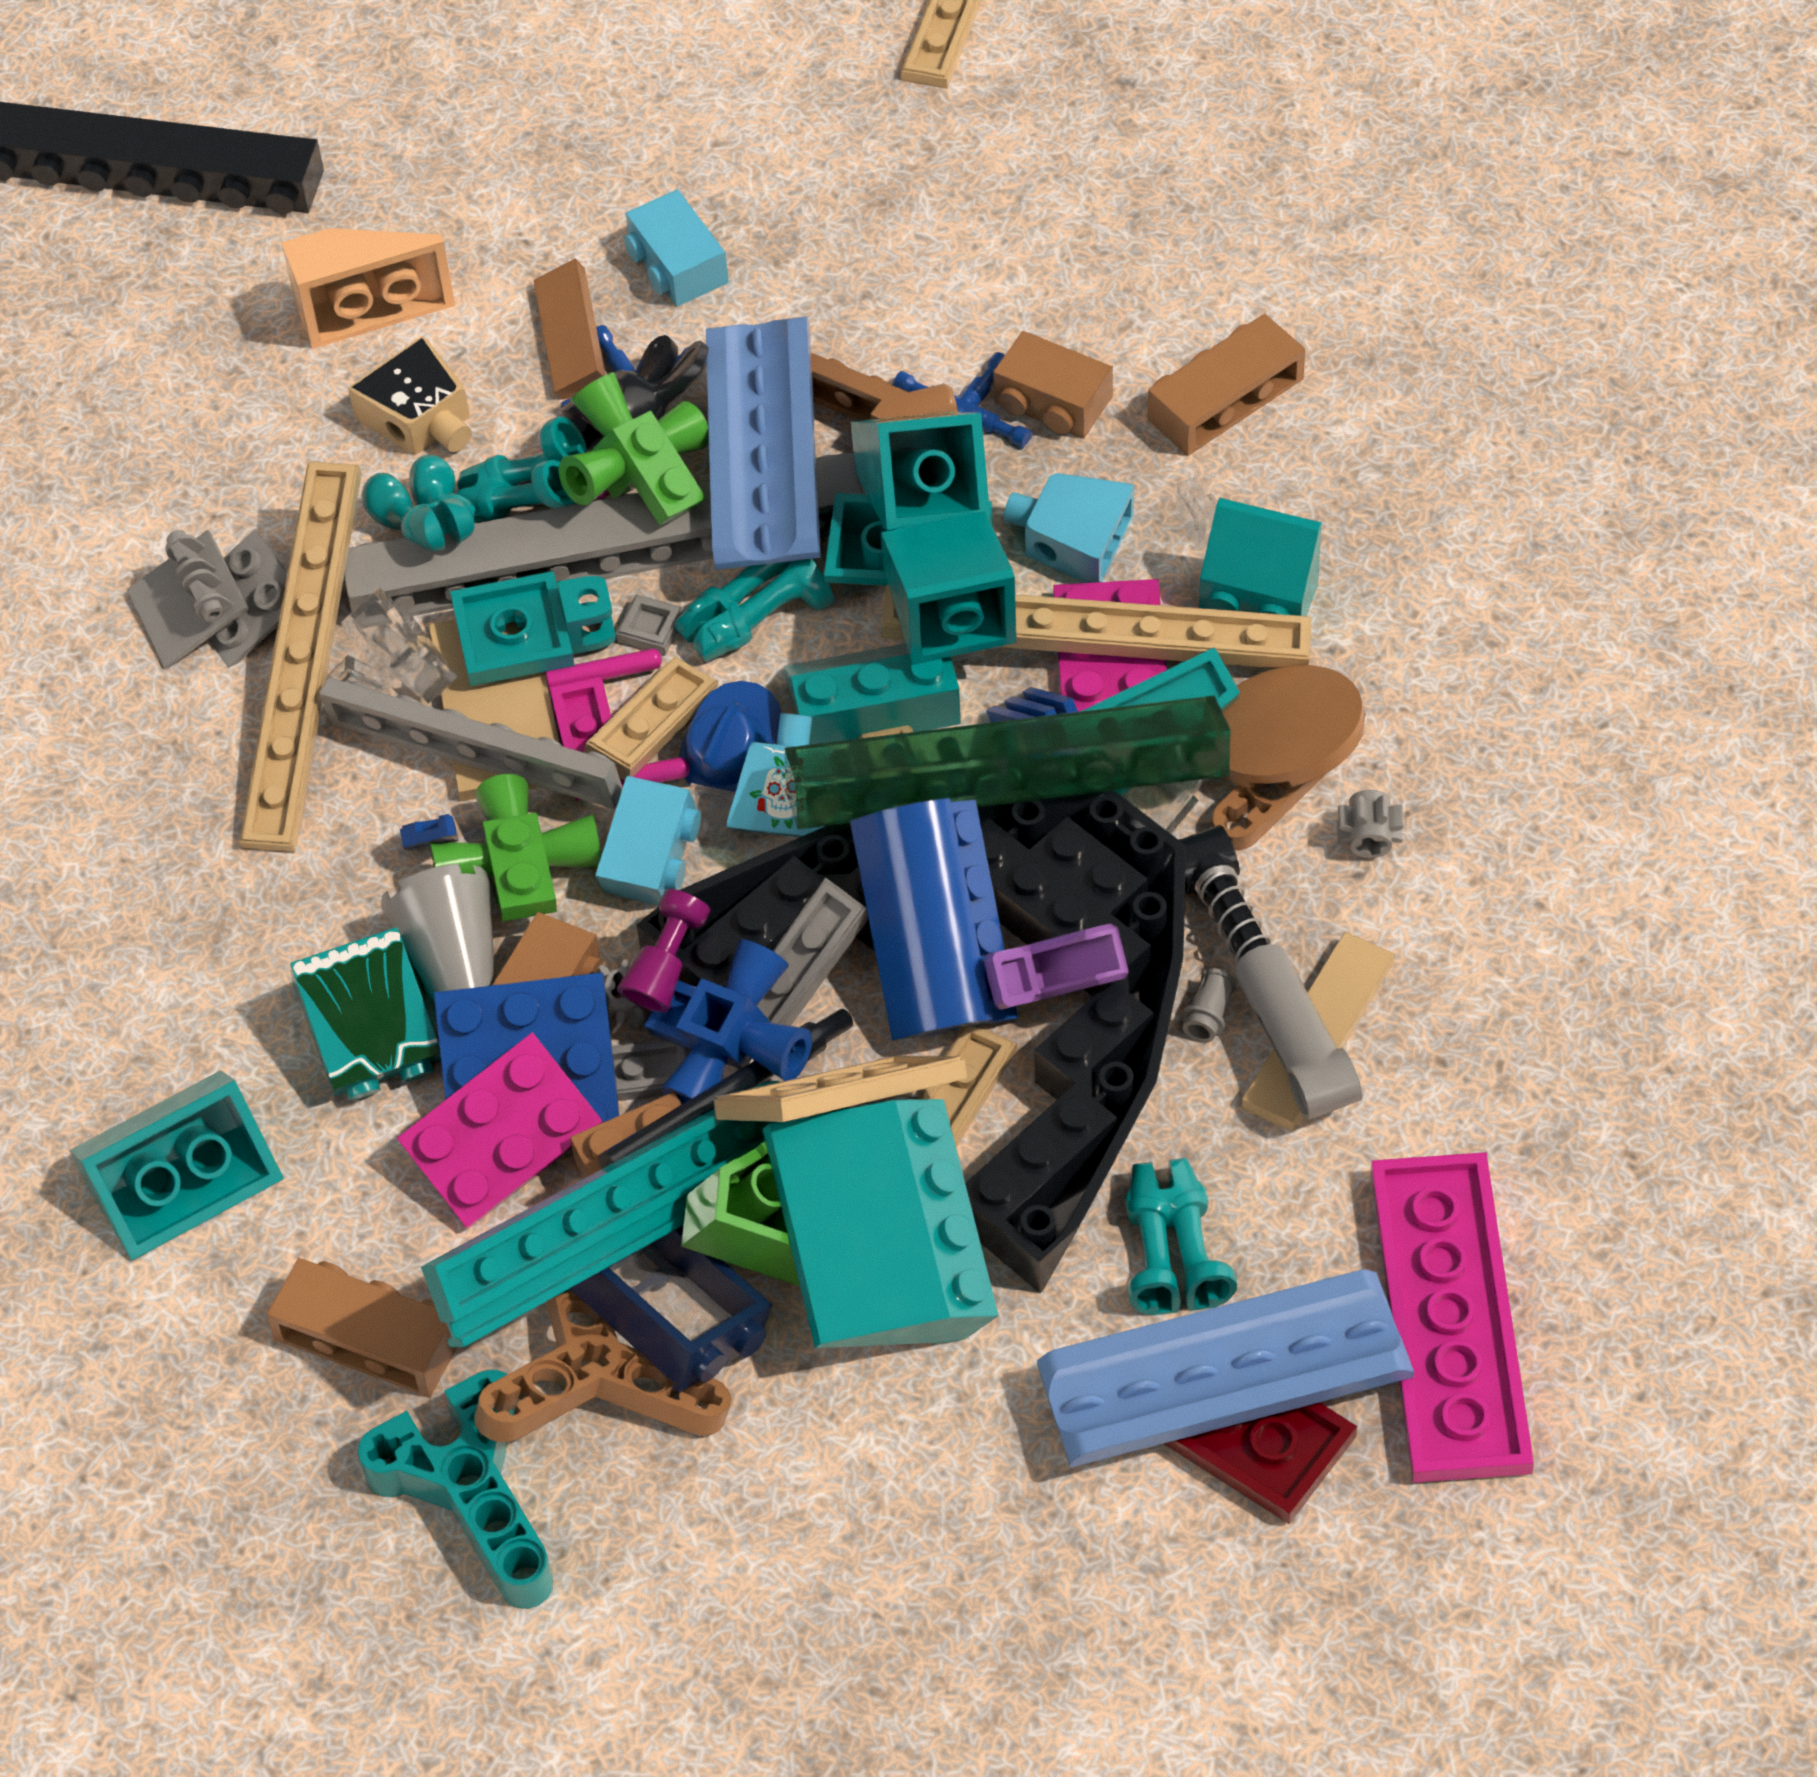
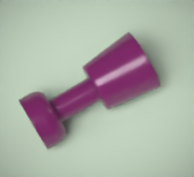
M666 889L660 899L659 909L667 920L655 946L646 945L641 948L617 987V991L627 1000L659 1013H667L672 1002L682 970V962L675 955L687 928L697 929L702 927L711 912L710 907L700 899L676 889Z

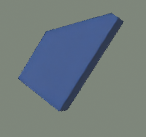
M445 814L438 816L439 819L403 825L400 829L404 850L430 846V842L458 840L453 816Z

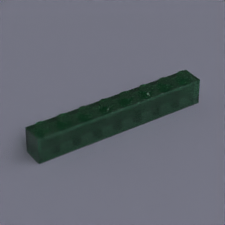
M1213 695L784 748L786 795L797 829L850 823L851 820L882 810L938 799L950 798L951 802L976 800L977 807L1230 776L1231 729Z

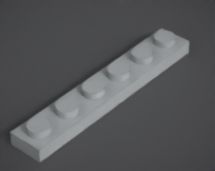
M328 677L319 693L333 725L499 775H519L529 784L608 808L616 809L623 787L615 762L598 752L589 751L583 753L563 747L557 741L547 737L536 739L522 735L500 723H491L489 725L469 719L453 709L438 710L422 705L406 695H397L395 697L375 691L359 681L348 683Z

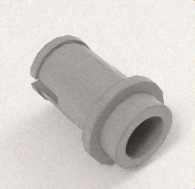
M1211 968L1209 972L1207 970L1203 972L1193 1003L1184 1008L1181 1016L1182 1023L1184 1024L1183 1031L1191 1039L1199 1042H1211L1215 1036L1217 1037L1222 1034L1225 1027L1223 1015L1231 994L1234 993L1237 985L1234 977L1228 972L1216 968Z

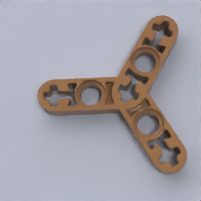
M568 1289L546 1301L557 1348L485 1387L480 1394L474 1415L476 1428L486 1438L496 1442H511L597 1397L686 1432L703 1436L712 1435L720 1431L724 1426L731 1404V1395L723 1383L713 1378L706 1383L696 1382L680 1392L677 1400L671 1398L673 1391H675L672 1388L674 1382L667 1378L638 1350L618 1342L615 1330ZM574 1312L584 1313L594 1319L596 1324L587 1327L578 1326L572 1323L567 1315ZM582 1361L586 1363L583 1367H581ZM639 1377L651 1378L661 1386L662 1390L657 1392L643 1391L633 1383V1380ZM540 1380H548L559 1385L563 1392L558 1395L543 1394L535 1388L533 1383ZM699 1402L709 1404L706 1409L697 1407ZM515 1408L514 1414L511 1415L509 1411Z

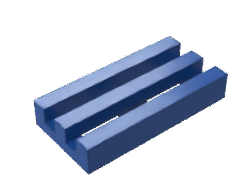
M1034 687L1022 691L1025 699L1012 696L1004 700L1007 709L993 706L986 710L990 722L995 728L1034 740L1077 719L1079 715L1073 698Z

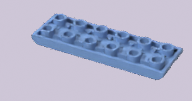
M804 316L772 320L755 325L739 324L707 328L706 345L709 348L707 356L711 527L715 569L720 570L820 558L809 318Z
M1366 1269L1054 1349L1037 1360V1367L1070 1468L1414 1378V1370L1395 1325L1377 1272Z

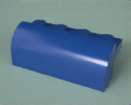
M950 798L924 801L882 810L851 820L850 824L892 1041L931 1036L963 1027L994 1024L1017 1019L1016 1006L1001 1010L994 1005L984 965V959L987 954L1003 951L1005 948L976 800L951 802Z

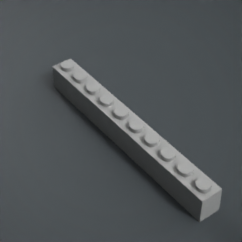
M852 452L824 455L816 458L820 538L830 535L835 493L863 494L861 483L855 474ZM710 479L696 481L707 498L702 504L661 526L653 517L640 494L633 493L624 494L616 499L607 498L592 501L588 505L574 503L562 508L534 513H521L508 518L475 523L472 535L461 543H458L450 533L445 534V549L438 551L424 549L420 544L413 543L405 537L377 543H364L351 547L348 551L344 576L355 627L453 609L450 591L554 571L557 583L558 581L584 576H599L609 579L713 559Z

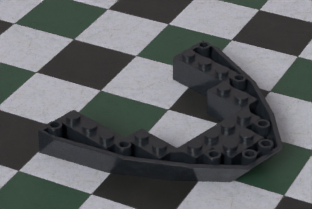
M1105 783L972 793L950 798L951 802L976 800L1001 925L1026 945L1111 923L1118 927L1129 970L1125 979L1083 989L1092 998L1034 1049L1035 1083L1055 1098L1056 1101L965 1182L980 1243L1039 1293L1046 1287L1079 1229L1157 1083L1184 956L1186 845ZM857 818L831 823L680 889V891L693 895L710 907L711 912L702 927L697 929L687 928L675 955L682 962V970L678 980L697 988L701 978L725 987L738 941L740 939L749 940L773 951L825 878L866 907L850 824L851 820ZM659 906L636 925L640 950L646 945L655 946L667 918L661 914ZM868 919L856 937L875 952Z

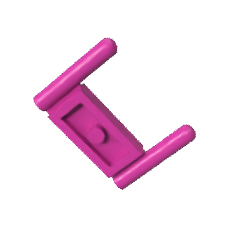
M652 648L575 664L572 667L546 671L562 746L584 753L586 742L612 718L603 680L658 669L662 664L660 652ZM677 757L646 764L634 777L663 783L686 778L690 772V766L685 758ZM620 778L623 787L625 781Z

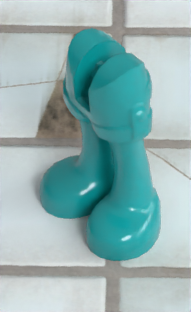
M556 417L548 420L543 425L540 431L542 452L536 455L510 460L503 455H495L459 472L457 482L459 491L456 494L468 499L475 507L476 511L473 516L475 523L504 518L513 508L536 504H545L552 508H562L575 503L567 495L561 484L559 464L562 458L585 453L587 448L582 434L570 419ZM532 481L531 483L518 485L524 482Z
M430 454L421 456L413 463L410 469L409 483L412 498L416 505L414 507L402 483L388 473L374 474L363 486L361 501L370 517L385 527L401 530L405 538L413 543L420 544L424 549L430 551L443 550L446 545L445 534L450 533L458 543H461L471 536L474 531L475 523L473 516L476 509L468 499L454 494V471L439 456Z
M813 559L753 565L744 569L720 589L709 587L699 594L678 617L674 627L687 642H693L694 650L707 662L749 643L753 638L751 631L781 605L800 598L809 607L817 611L824 610L834 603V595L828 582H824V575ZM778 575L764 589L739 605L757 587Z
M1187 1157L1168 1160V1189L1159 1188L1152 1162L1133 1164L1131 1168L1130 1187L1124 1196L1125 1210L1129 1221L1140 1229L1145 1269L1136 1273L1131 1278L1127 1290L1130 1304L1135 1310L1151 1316L1177 1313L1180 1308L1181 1300L1178 1283L1170 1264L1166 1230L1168 1227L1174 1228L1184 1269L1186 1303L1190 1311L1216 1308L1230 1300L1237 1291V1277L1233 1268L1225 1262L1209 1260L1206 1254L1201 1217L1207 1212L1209 1201L1206 1187L1197 1180Z

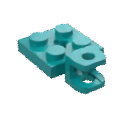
M554 571L450 591L470 686L575 666L573 654L601 649L609 646L616 640L611 616L613 613L606 580L599 576H584L556 583ZM587 594L595 595L598 598L597 602L580 604L578 601ZM510 622H516L517 627L523 629L521 632L513 635L502 633L506 631V624ZM601 623L602 625L599 630L594 632H588L582 628L583 626Z

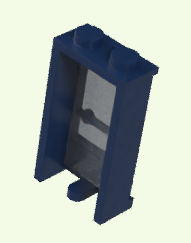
M683 1226L570 1288L574 1294L667 1378L674 1382L672 1388L678 1394L698 1381L702 1383L710 1381L721 1371L724 1365L737 1357L746 1358L756 1352L766 1338L767 1332L764 1328L772 1308V1304L724 1261L681 1247Z

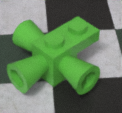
M614 372L591 382L571 398V402L605 436L590 452L566 456L560 461L559 477L567 495L579 505H588L605 490H608L612 498L616 499L636 489L659 526L697 508L707 499L679 455L704 449L709 442L707 421L694 404L688 401L679 402L659 420L655 418L652 411L632 419Z
M500 774L483 781L476 789V799L487 821H483L485 843L430 842L433 868L459 864L462 874H475L473 867L475 865L482 867L488 873V877H491L495 901L499 903L502 922L532 917L537 912L542 914L557 912L556 897L549 866L598 868L601 859L599 838L593 814L541 833L537 812L528 814L529 784L523 777L515 774Z

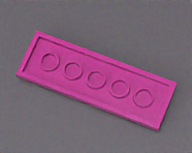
M1487 1152L1371 1160L1370 1173L1388 1304L1414 1370V1378L1399 1381L1412 1482L1532 1474L1534 1459Z

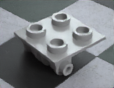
M255 529L224 557L249 609L208 639L228 668L239 663L279 624L288 572Z
M183 530L171 532L166 538L167 544L165 546V552L169 559L127 589L165 669L171 667L249 609L209 530H206L197 538L186 534Z

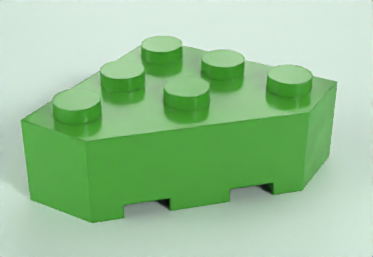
M845 1107V1108H841V1109H837V1110H832V1111H828V1112H824V1113H829V1112H834V1111H840V1110H845V1109H850V1108ZM765 1141L747 1154L720 1167L687 1195L681 1247L800 1286Z

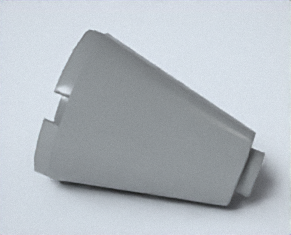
M459 864L426 869L398 882L400 892L390 898L388 891L382 895L381 906L383 914L391 928L398 927L408 958L434 1005V992L492 986L494 983L491 884L488 873L482 867L473 865L475 874H462Z

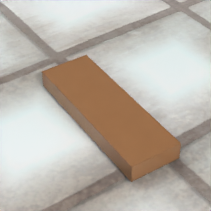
M576 258L533 280L554 393L562 400L573 397L582 388L605 375L585 267Z

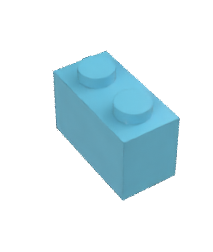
M678 189L625 213L628 234L623 239L629 256L635 263L644 262L654 290L659 295L667 293L676 307L729 283L726 252Z
M626 776L595 875L604 893L659 905L666 889H681L686 870V863L682 860L687 841L692 843L695 841L701 822V812L697 810L689 789Z

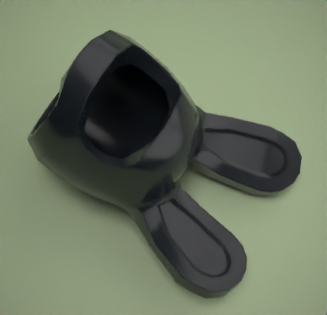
M658 336L646 348L635 372L625 370L615 372L632 419L649 411H652L657 420L664 416L668 404L681 395L701 374L706 364L709 351L708 346L702 341L694 342L675 364L678 356V346L669 336ZM571 400L560 409L563 416L570 419L579 429L587 450H592L605 437Z

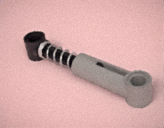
M1220 824L1179 839L1186 845L1185 893L1188 895L1194 892L1199 895L1202 903L1209 907L1211 920L1218 924L1217 931L1219 935L1227 940L1226 948L1230 954L1235 956L1234 974L1287 1073L1294 1099L1304 1118L1308 1121L1361 1101L1363 1097L1362 1089L1350 1057L1342 1047L1337 1048L1284 949L1279 945L1270 944L1272 941L1271 937L1262 934L1260 930L1263 925L1262 920L1254 918L1252 915L1253 904L1245 902L1243 898L1245 889L1242 886H1237L1238 875H1240L1239 862L1233 844L1224 827Z

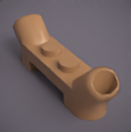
M811 353L813 402L860 421L950 411L958 412L953 390L944 383L907 392L890 385L881 377L868 376L848 368L837 359H826Z

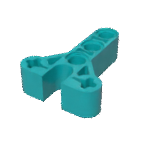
M488 1369L444 1390L450 1415L461 1432L458 1439L452 1444L446 1446L429 1444L422 1437L406 1410L368 1431L359 1443L358 1456L368 1487L374 1493L382 1497H396L405 1494L451 1510L502 1597L508 1604L516 1608L530 1609L539 1606L548 1599L553 1589V1576L544 1545L501 1475L508 1442L490 1440L482 1435L475 1426L474 1415L482 1390L489 1384L508 1375L500 1370ZM515 1408L509 1411L511 1415L514 1414ZM390 1458L393 1463L386 1464L384 1460ZM465 1476H480V1479L473 1484L467 1486L456 1484ZM505 1521L508 1523L500 1531H484V1528L492 1522ZM525 1567L537 1570L531 1577L523 1580L511 1577L517 1570Z

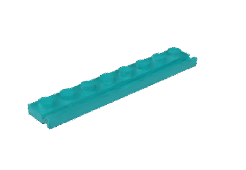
M765 1081L754 1088L778 1083L779 1081ZM715 1109L421 1266L440 1322H446L451 1335L447 1339L449 1346L465 1347L683 1226L687 1195L720 1167L736 1158H740L765 1142L763 1128L768 1124L777 1122L716 1120Z

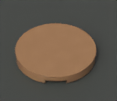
M1314 665L1285 666L1262 672L1236 685L1240 691L1238 700L1204 728L1203 735L1208 756L1215 770L1226 780L1247 788H1253L1256 783H1279L1290 781V785L1293 787L1325 775L1348 758L1358 746L1356 738L1361 731L1366 713L1357 687L1343 674L1326 667Z

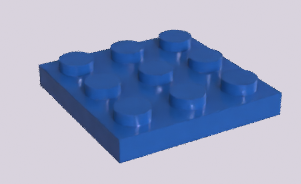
M603 972L434 992L445 1100L533 1032L603 1122L620 1115Z

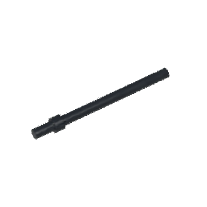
M839 1009L816 1024L807 1022L800 1026L801 1028H807L812 1036V1047L808 1061L825 1051L829 1041L852 1028L853 1019L848 1011ZM756 1061L749 1063L599 1154L598 1162L600 1167L603 1169L715 1109L713 1100L717 1099V1096L752 1089L775 1074Z

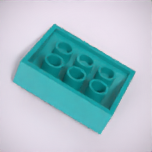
M944 1099L891 1100L786 1122L772 1123L763 1128L815 1348L956 1342L967 1339L999 1316Z

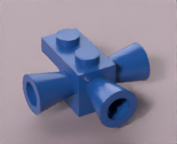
M740 939L725 987L701 978L697 988L678 980L669 1011L667 1013L651 1012L644 1026L652 1035L692 1050L661 1087V1090L666 1095L675 1092L682 1105L720 1082L726 1064L741 1069L748 1065L751 1059L784 1081L795 1079L800 1075L811 1052V1032L807 1028L771 1023L757 1007L789 967V964L781 956L760 944Z

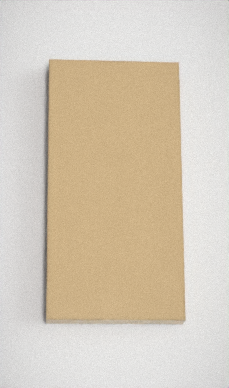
M456 619L429 624L444 709L456 710L469 719L489 725L491 723H500L522 735L536 739L547 737L559 743L546 672L470 686ZM510 622L506 624V631L502 633L513 635L521 632L523 629L518 628L516 622ZM453 761L461 802L476 799L475 793L478 786L486 779L499 775ZM529 784V789L539 788V786Z
M891 1056L717 1096V1099L713 1101L716 1120L786 1122L968 1079L965 1059H961V1056Z

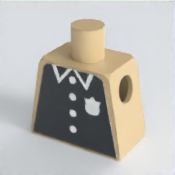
M424 336L415 340L348 387L354 418L414 455H417L437 440L450 452H457L463 449L471 438L472 431L463 422L470 417L464 386Z

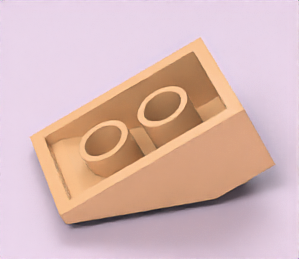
M328 228L281 242L295 305L312 349L455 306L445 246L441 234Z

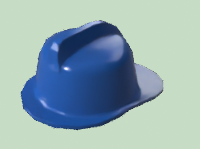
M736 681L725 683L709 693L689 725L680 748L679 757L685 758L690 766V772L685 778L690 787L735 795L751 742L774 744L777 739L781 709L772 692L758 683Z

